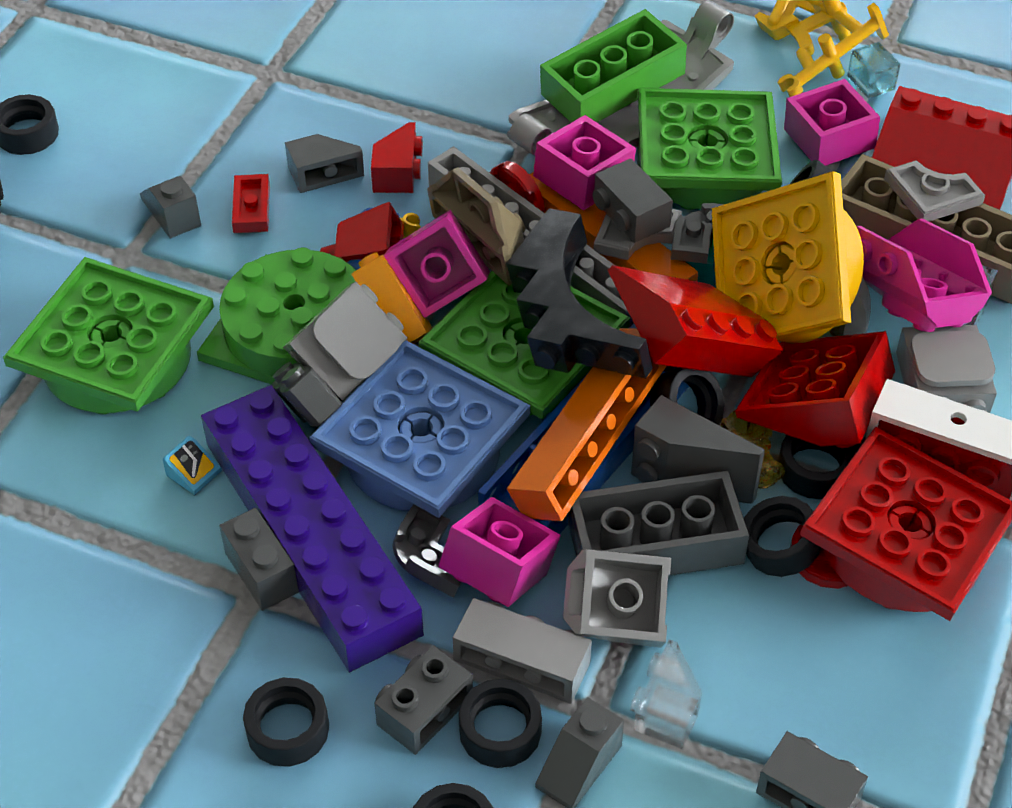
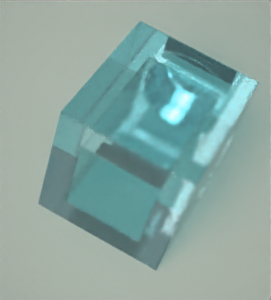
M880 42L852 50L847 77L869 99L895 90L901 64Z

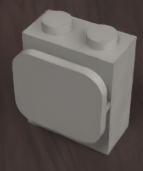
M356 281L348 285L283 346L297 363H302L304 367L311 366L340 401H343L358 385L382 366L407 339V336L402 332L404 326L400 320L390 312L385 314L376 304L378 298L375 293L365 284L360 286Z
M963 325L962 327L946 326L936 328L933 332L920 331L914 327L902 328L896 354L904 384L979 410H984L988 413L991 412L997 394L993 382L995 365L988 341L979 333L977 325Z

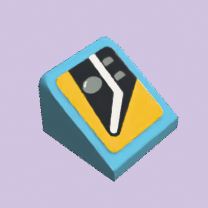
M187 436L163 458L166 476L194 495L222 471L221 466L191 436Z

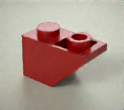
M408 122L373 144L371 159L373 193L414 192V179H421V159H416V156H422L423 138L422 136H416V122Z

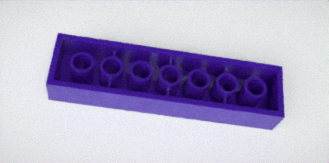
M272 385L201 415L207 446L247 510L257 508L293 562L300 595L349 673L424 636L421 606Z

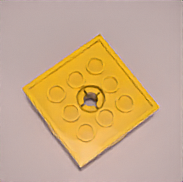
M834 171L711 208L716 288L772 324L777 332L776 338L779 342H808L824 335L833 327L851 323L850 307L854 302L863 278L864 254L858 229L852 218L843 209L841 174Z

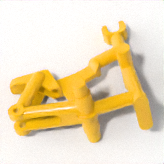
M777 0L770 16L758 12L755 18L763 31L774 40H780L791 34L800 47L796 52V56L803 70L795 76L792 74L782 76L777 82L781 91L785 92L787 90L789 97L803 93L802 86L827 67H829L833 78H841L845 71L840 57L875 31L882 40L889 36L879 7L874 2L867 7L871 19L864 24H861L847 13L846 5L840 2V0ZM797 7L814 13V15L799 22L793 13ZM831 22L840 42L834 46L830 34L820 35L818 42L823 55L814 61L811 55L815 50L809 32Z

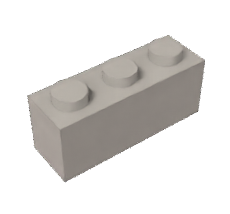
M476 598L472 599L452 637L454 661L503 679L519 682L527 688L570 704L574 700L591 661L592 640L575 634L573 630H562L548 625L535 616H523L505 609L496 602H484Z

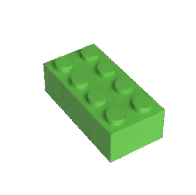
M644 9L541 64V95L571 123L584 115L595 122H599L637 101L638 88H660L684 75L687 44L649 11Z

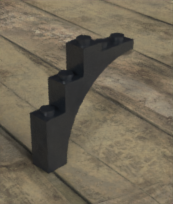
M549 208L506 263L514 292L521 293L516 300L524 328L532 329L527 339L535 366L569 373L574 365L578 363L646 379L653 369L647 339L627 334L598 320L584 309L571 292V278L575 264L588 243L581 214Z

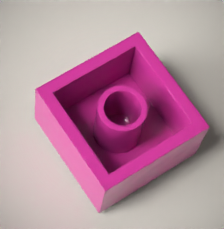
M846 79L786 98L784 130L811 161L818 160L826 166L875 149L880 116Z
M584 115L536 143L533 176L582 210H585L595 204L593 200L595 174L630 158L635 161L636 148Z
M451 209L391 246L384 254V257L424 318L486 281L490 273Z
M491 497L451 526L438 567L450 573L456 580L467 583L486 594L492 601L509 607L547 575L561 535L496 498Z

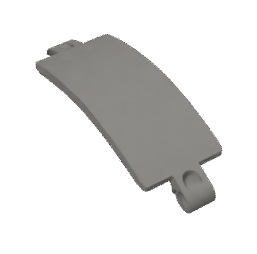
M708 0L699 6L694 17L690 19L686 31L668 20L660 21L687 44L685 74L660 87V89L713 90L732 71L734 61L715 50L733 26L734 15ZM543 100L519 108L509 115V123L512 126L510 131L507 132V137L535 156L536 143L571 122L550 102ZM628 105L597 122L635 148L639 146L638 105L632 107Z

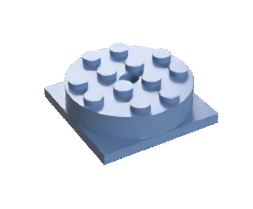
M405 340L398 350L371 376L367 377L341 404V407L309 438L310 443L315 449L347 466L355 484L375 501L400 511H409L414 504L440 518L447 508L462 503L475 495L493 475L499 461L500 448L530 415V405Z

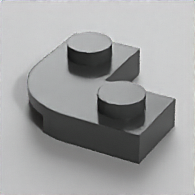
M703 203L701 204V210L692 212L685 217L682 215L678 217L671 250V260L707 264L710 239H713L711 208L724 204Z
M413 504L394 537L392 545L394 555L399 564L412 576L454 597L462 582L438 567L444 547L439 545L438 542L445 533L450 519L442 515L438 518Z

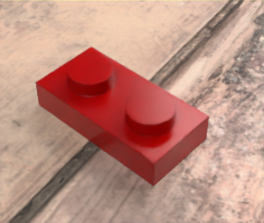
M269 174L234 175L233 233L268 232Z

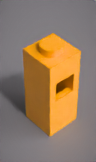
M376 252L359 261L360 268L351 273L354 280L360 286L365 284L375 293L378 298L376 304L385 314L390 312L400 320L404 326L402 332L407 336L406 341L412 344L419 342L433 327L427 317H423L384 255L379 256Z

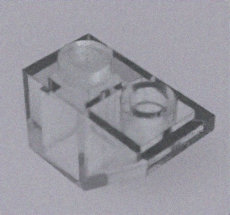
M669 639L663 653L655 652L647 671V677H650L646 688L639 686L636 690L630 711L636 713L635 731L683 750L699 715L702 691L678 643Z

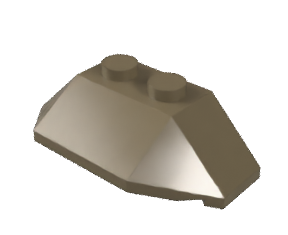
M457 167L427 188L432 215L436 219L451 209L486 266L509 286L512 283L506 263L524 241L525 225L517 213L513 214L497 196L493 197Z

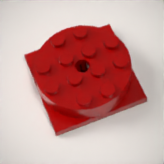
M875 426L805 522L800 536L823 548L828 562L842 581L869 600L881 604L888 609L909 612L933 611L951 621L1011 524L1012 501Z

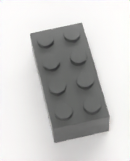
M728 471L583 491L568 512V526L576 557L582 550L586 549L671 558L670 575L742 565L745 562L749 533Z

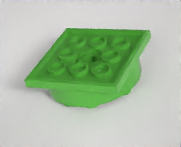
M638 88L639 146L637 164L668 194L673 203L679 204L682 208L688 210L701 209V204L703 203L728 204L760 194L762 191H770L781 187L782 177L772 92Z
M305 247L279 251L268 255L265 254V256L246 263L229 280L223 290L219 309L221 318L198 349V361L272 384L275 381L273 375L279 368L288 362H291L292 365L297 363L283 346L348 285L355 282L351 273L356 270L341 258Z
M84 257L3 356V360L7 367L44 379L50 391L57 398L77 409L98 414L128 410L138 412L142 406L165 396L182 378L191 357L190 339L214 308L213 299Z
M491 271L486 281L473 288L419 341V347L529 404L530 415L543 419L556 408L592 367L576 363L569 373L535 366L527 339L532 329L524 328L516 300L521 293L514 292L512 284L508 286ZM571 287V292L576 300L598 320L617 330L630 326V317Z

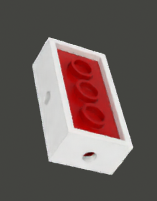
M889 379L886 380L872 411L866 439L876 426L1012 501V420L913 388L906 384Z

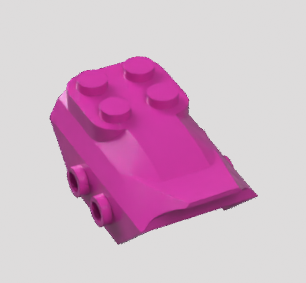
M923 218L917 219L888 240L862 226H856L863 246V279L867 285L883 296L881 303L882 306L888 309L887 312L889 314L913 323L915 329L933 332L936 328L962 327L963 324L972 321V318L984 307L992 291L973 243Z

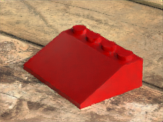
M899 86L890 104L871 158L893 167L917 160L925 168L938 173L952 175L966 173L985 194L983 203L1000 210L1012 179V115Z
M614 265L607 270L640 336L647 339L649 353L654 364L753 377L783 351L776 338L777 332L772 324L710 284Z
M886 331L816 338L804 343L779 342L783 351L761 369L735 410L737 418L819 446L836 445L838 448H848L859 444L869 426L872 411L886 380H892L896 372Z

